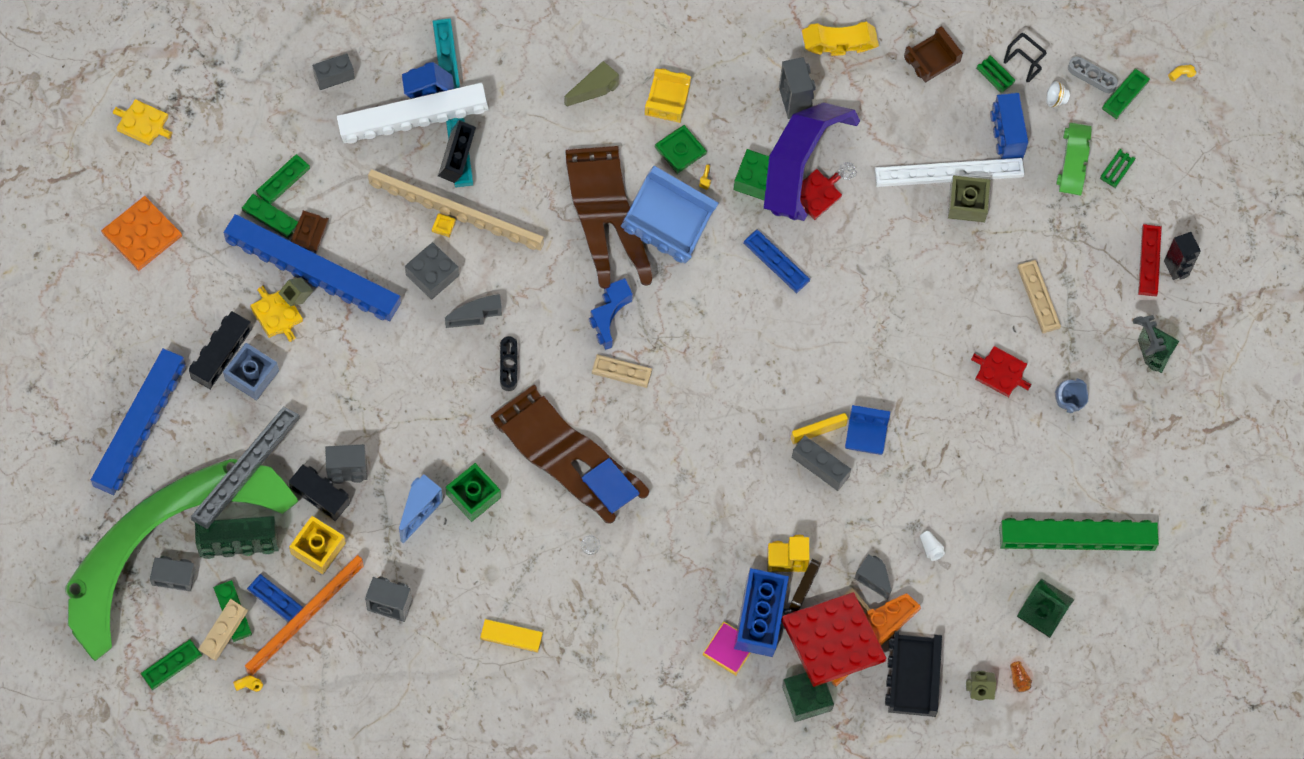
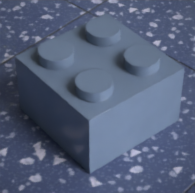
M245 343L223 371L226 382L257 401L277 375L279 368L276 361L248 343Z

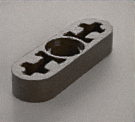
M812 558L789 608L794 611L800 610L822 562Z

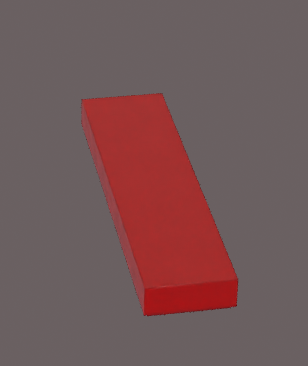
M1147 224L1142 226L1138 295L1154 297L1158 295L1162 226Z

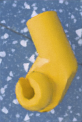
M252 675L233 682L236 691L246 687L258 692L263 687L262 681Z

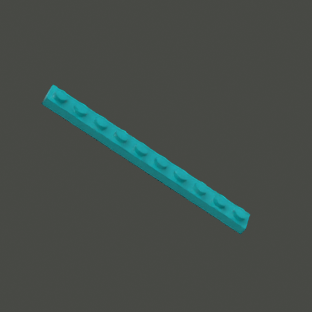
M451 18L433 20L438 66L452 75L454 89L460 88ZM453 118L446 121L448 140L454 125L459 120L465 122L464 118ZM469 153L463 174L454 183L455 188L473 186Z

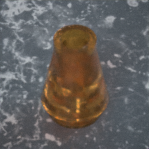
M1020 661L1012 663L1010 668L1013 688L1017 692L1028 691L1032 687L1031 678Z

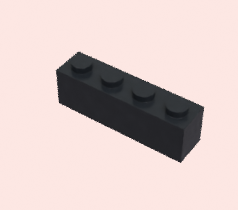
M233 311L228 316L226 315L222 319L218 331L215 330L211 335L209 344L201 349L197 361H193L190 365L189 374L191 379L211 390L252 331L251 321Z

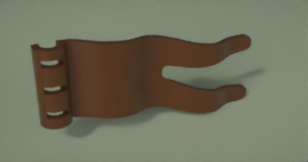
M609 146L565 150L571 196L597 271L599 286L603 289L610 287V264L604 232V225L606 223L613 224L629 259L637 270L641 284L645 286L652 283L651 266L641 238L628 234L624 228L620 227L630 206L623 185L619 147ZM607 154H611V160H607ZM591 155H594V161H590ZM572 157H577V162H573Z
M532 385L491 415V420L501 433L506 434L528 461L554 477L573 496L595 511L605 523H613L616 516L608 511L587 484L583 482L580 474L572 466L574 460L579 459L594 469L610 458L636 490L639 491L638 497L641 499L648 497L649 489L638 477L619 465L591 439L568 425L545 396L539 394L535 385ZM529 395L535 401L533 404L528 399ZM515 405L520 410L519 414L513 408ZM502 415L507 423L503 424L499 417Z

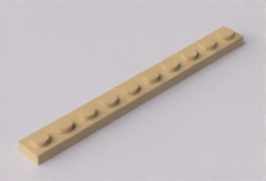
M371 169L368 174L369 184L376 189L382 188L394 196L400 195L410 202H418L427 209L433 208L443 215H451L463 223L473 224L478 229H486L496 236L502 235L514 243H522L529 249L541 251L544 245V237L375 170Z

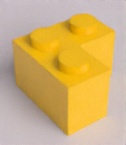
M794 535L789 537L788 543H783L782 541L768 543L767 572H806L809 564V537Z

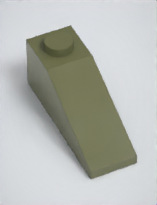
M602 61L564 96V104L568 107L614 91L619 85V74Z

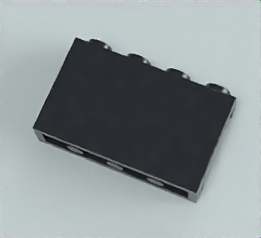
M895 631L893 637L889 638V649H892V656H888L887 668H891V673L887 675L886 687H890L889 694H886L885 706H888V713L936 717L939 701L942 635L934 634L933 638L899 635V632Z

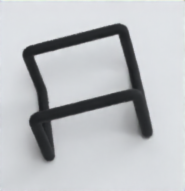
M1021 33L1008 45L1003 63L1006 64L1019 52L1032 63L1026 82H1030L1042 70L1038 62L1047 52L1028 35ZM1024 37L1039 49L1042 54L1034 61L1021 49H1016L1009 55L1011 47ZM1036 66L1038 69L1032 74L1033 68Z

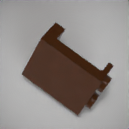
M941 26L936 29L935 35L912 48L910 46L906 47L904 58L909 65L913 66L916 75L926 83L960 63L963 52Z

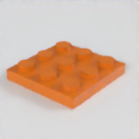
M143 196L101 230L102 234L138 271L182 237L181 232L146 196Z

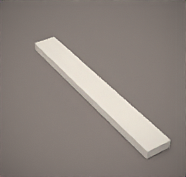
M1022 158L875 167L874 170L876 187L951 182L953 175L990 180L1024 177Z

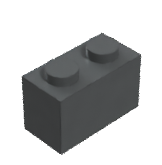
M347 53L312 65L314 77L320 90L355 79L354 68Z
M167 556L155 557L150 582L152 586L191 591L196 570L194 563L187 559L177 561Z

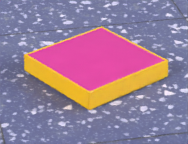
M723 622L703 652V656L736 676L751 653L734 649L737 629Z

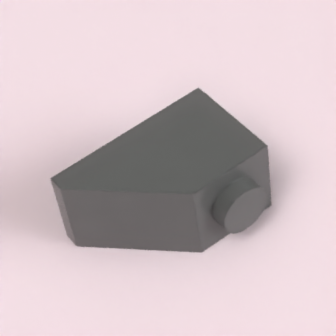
M868 554L857 570L854 579L888 600L892 590L886 566L879 557Z

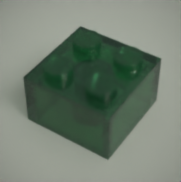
M806 672L783 679L782 688L794 722L833 710L834 702L827 683L813 687Z

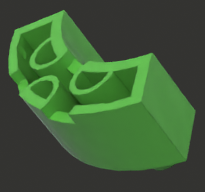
M1069 122V127L1064 130L1063 139H1066L1062 173L1058 174L1056 185H1059V192L1080 196L1082 194L1086 174V165L1083 164L1088 162L1090 142L1088 141L1091 140V126Z

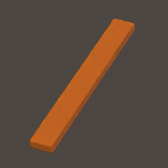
M357 555L245 665L246 672L253 676L364 567L363 559Z

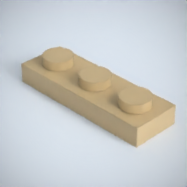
M230 599L198 650L217 661L247 614L248 609Z

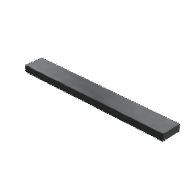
M283 406L191 515V520L208 529L297 423L300 415Z

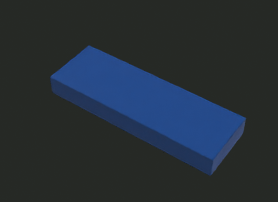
M261 574L247 588L249 592L288 623L303 609L301 605Z

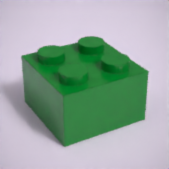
M747 149L735 177L733 190L764 200L769 156Z
M474 463L446 486V495L473 522L501 499V490Z

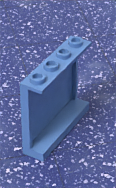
M653 166L642 183L620 227L624 228L628 234L641 238V241L657 247L658 251L671 255L677 262L686 264L691 259V254L712 212L719 203Z

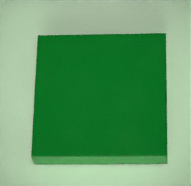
M685 125L655 144L657 151L677 174L707 154L705 148Z

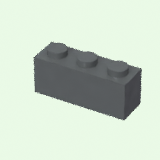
M805 435L793 449L792 458L837 491L850 477L851 468Z

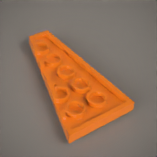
M906 593L886 602L885 605L875 610L867 611L865 614L880 646L895 631H898L921 609V606ZM848 675L832 680L830 682L836 687Z

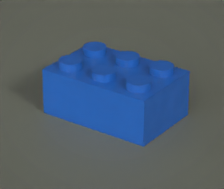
M1019 93L997 95L995 102H993V111H990L991 122L995 124L993 135L998 141V144H996L997 154L1000 155L1001 159H1023L1028 145V138Z

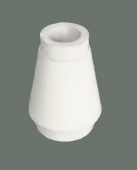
M930 531L920 535L927 558H930L931 561H936L944 556V547Z

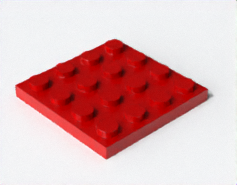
M854 592L782 616L781 621L813 687L886 662L887 658Z

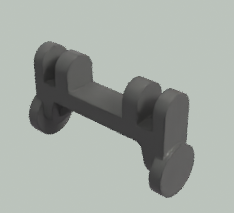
M1154 315L1139 316L1132 320L1133 324L1141 325L1146 329L1151 342L1149 348L1145 351L1146 355L1166 349V345L1159 346L1164 343L1163 338L1157 339L1153 328L1157 326L1156 321H1152L1155 319Z

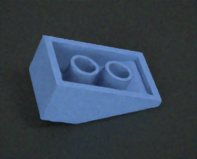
M424 474L421 478H416L411 484L399 526L400 540L403 544L443 502L442 489Z

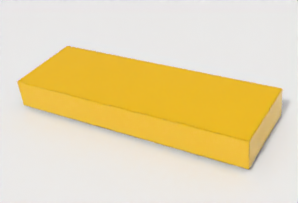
M842 413L793 430L791 441L793 444L800 442L804 435L810 439L847 425V415Z
M485 619L480 640L538 653L543 632Z

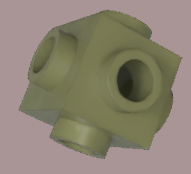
M982 670L970 672V679L966 680V691L970 692L971 699L978 701L985 699L995 700V673Z

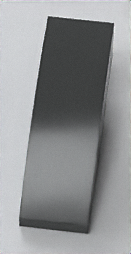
M500 294L479 298L457 308L445 317L446 328L483 325V317L502 316Z

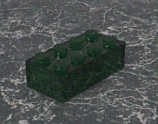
M274 516L215 520L208 529L195 523L196 547L199 556L205 559H212L215 556L221 555L223 557H233L235 554L251 556L254 553L261 552L263 554H273L274 551H279L278 529Z

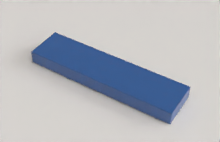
M758 229L744 240L743 244L796 294L810 282V278Z

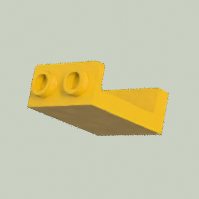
M663 68L655 69L649 97L645 105V115L681 123L690 88L691 76L682 72H670Z

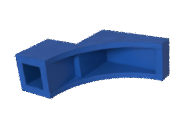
M625 278L611 283L609 288L604 289L602 297L606 305L591 310L589 323L592 329H596L598 343L600 345L603 344L605 350L612 348L613 340L610 334V325L614 316L622 307L632 302L633 294Z

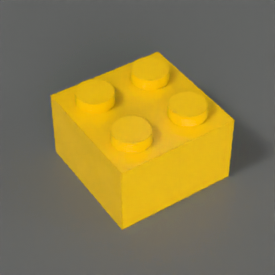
M311 516L291 543L289 549L291 555L324 574L346 542L344 535Z

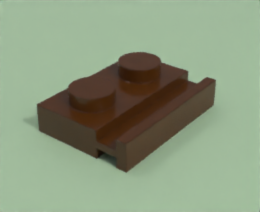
M303 210L291 242L317 254L329 223V218H323L320 215Z

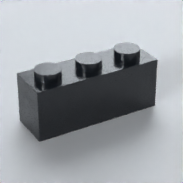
M461 120L454 125L438 177L455 183L462 176L476 130L475 126Z
M1192 232L1174 237L1164 259V263L1173 280L1178 278L1182 280L1190 276L1201 252Z
M302 464L288 481L291 490L334 521L350 505L348 493L341 488L339 490L335 488L328 478H321L318 472L311 466L306 467Z

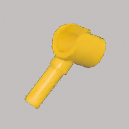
M710 165L705 166L704 174L700 178L699 187L708 190L712 181L707 178Z

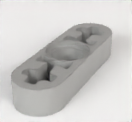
M1073 57L1069 62L1068 71L1072 75L1105 93L1115 91L1118 81L1112 74L1081 57ZM1079 64L1080 66L1077 69L1074 68V65ZM1093 71L1097 73L1098 77L1090 78L1088 72ZM1110 81L1111 85L1106 86V83Z

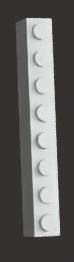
M478 83L339 115L337 120L343 143L351 144L357 142V140L373 139L383 134L391 135L394 132L408 131L418 126L426 127L431 123H443L453 118H464L466 115L482 114L489 109L483 84Z

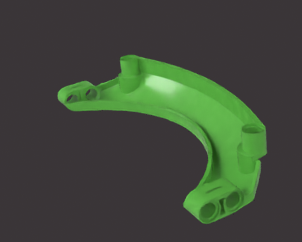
M228 459L208 466L152 494L113 525L78 566L65 586V593L70 597L68 600V626L72 630V634L94 661L98 660L112 648L110 609L113 592L122 568L135 547L148 533L168 518L184 510L201 505L228 473L226 469L227 464H235L238 460ZM260 465L231 502L258 505L284 514L298 503V500L282 478L271 467ZM75 583L80 587L77 595L70 593L69 588L71 584Z

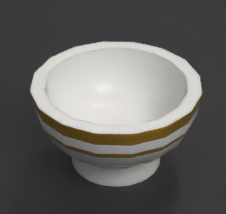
M1054 81L1047 92L1048 106L1057 107L1061 104H1066L1070 97L1069 90H1066L1062 83Z

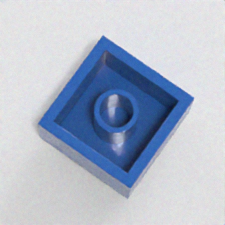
M434 62L426 63L422 67L410 69L402 74L404 94L411 99L454 89L452 75Z

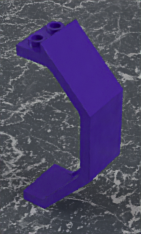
M821 103L792 115L769 155L763 209L771 210L776 216H785L792 220L805 221L807 213L800 201L805 164L827 127L838 122L858 126L860 119L854 109Z

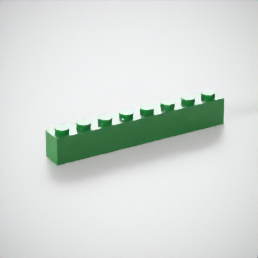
M1006 518L1001 521L999 526L1000 549L1155 551L1159 545L1158 523L1150 520H1142L1140 522L1122 520L1121 522H1113V520L1106 519L1101 522H1094L1092 519L1074 521L1073 519H1064L1063 521L1044 519L1043 521H1035L1033 518L1024 520Z

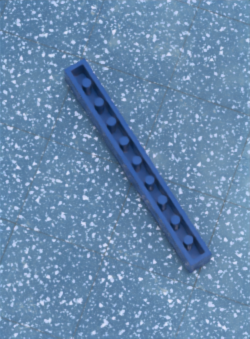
M234 214L223 232L226 242L231 246L237 245L247 254L252 255L253 253L257 255L263 262H271L278 269L291 272L296 278L302 277L314 287L319 286L332 296L337 295L348 304L353 303L360 310L373 313L380 320L390 322L401 305L400 295Z

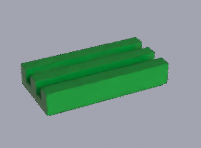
M991 55L976 67L1000 93H1003L1015 83V79Z
M1120 149L1100 179L1116 189L1136 158L1129 157L1128 153L1124 154L1123 150ZM1119 157H1121L1122 160L1119 162L1115 170L1112 172L1109 178H1106V176L1108 175L1112 167L1115 165ZM1128 161V164L1121 172L1117 180L1113 182V178L1120 170L1124 162Z

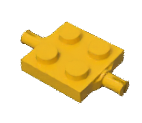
M135 99L126 111L115 107L113 110V114L122 117L117 126V131L150 146L159 135L168 139L172 136V132L163 128L168 119V114Z
M264 286L259 287L257 291L262 299L251 304L250 308L268 338L284 333L289 342L295 340L296 337L291 329L303 322V318L296 307L289 306L278 292L268 294Z

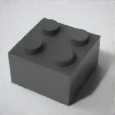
M432 242L405 265V273L432 300L459 277V267Z
M365 444L325 446L326 472L328 479L332 483L340 484L344 481L360 483L363 480H367Z
M373 577L365 597L367 611L405 622L412 603L411 588H408L409 586L404 583H392L385 577Z

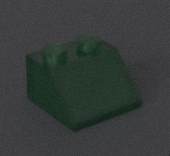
M1143 327L1138 342L1144 362L1151 370L1162 373L1180 341L1154 327L1153 331L1156 338H1163L1164 343L1159 346L1166 345V349L1146 355L1145 351L1149 348L1151 342L1146 329Z
M1041 578L1017 617L1050 638L1075 599Z

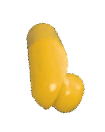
M1180 65L1170 72L1168 77L1174 82L1182 74H1187L1189 78L1194 77L1196 70L1193 65Z

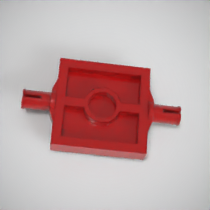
M816 169L802 181L800 201L805 212L814 220L842 197V194L834 186L841 179L838 173H835L828 179Z
M995 346L985 359L976 353L971 358V361L981 365L975 380L1008 398L1017 386L1028 391L1032 385L1022 379L1027 363Z

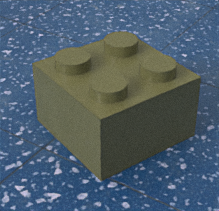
M953 175L950 184L948 219L985 223L988 214L990 179Z

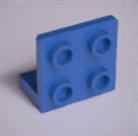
M852 405L845 449L882 455L890 411Z

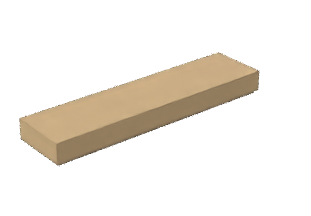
M1036 260L1019 264L1017 269L1042 334L1060 329V322Z

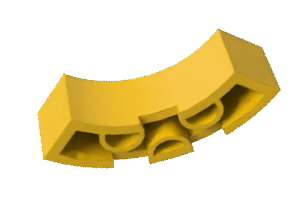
M867 21L860 22L854 26L839 28L826 27L816 23L802 29L805 49L819 55L822 52H829L831 56L846 55V51L861 53L879 47L875 27Z

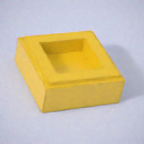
M438 213L432 227V232L450 238L456 219Z

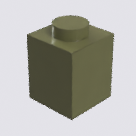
M300 277L289 279L278 293L289 306L303 304L313 290Z

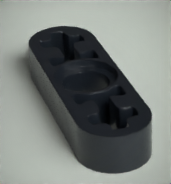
M511 336L504 337L500 342V386L505 391H512L517 387V341ZM507 343H511V354H507ZM506 360H512L514 366L506 368L503 363ZM507 373H511V385H507L505 382L507 381Z

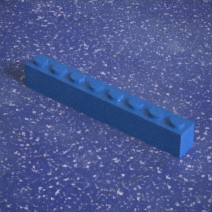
M162 348L90 479L93 487L111 495H115L116 491L121 489L125 474H129L131 471L132 462L135 457L139 456L143 441H147L149 438L150 429L153 424L157 423L161 408H165L167 405L168 396L171 391L175 390L179 375L182 376L185 372L184 357Z

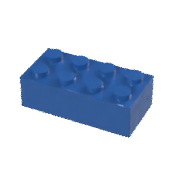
M750 568L745 584L734 649L773 657L777 647L789 576Z

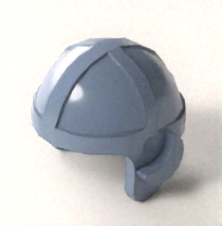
M1078 378L1076 381L1065 380L1061 382L1055 390V399L1058 406L1067 410V413H1073L1082 409L1088 403L1087 384Z

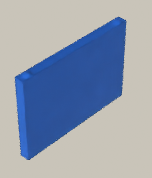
M610 458L582 477L583 482L587 484L611 514L639 495V491L636 490Z

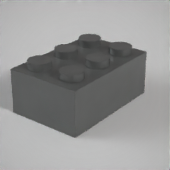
M804 57L782 61L779 91L788 119L794 113L813 107V91L816 90L814 80L810 79L809 63L805 62Z

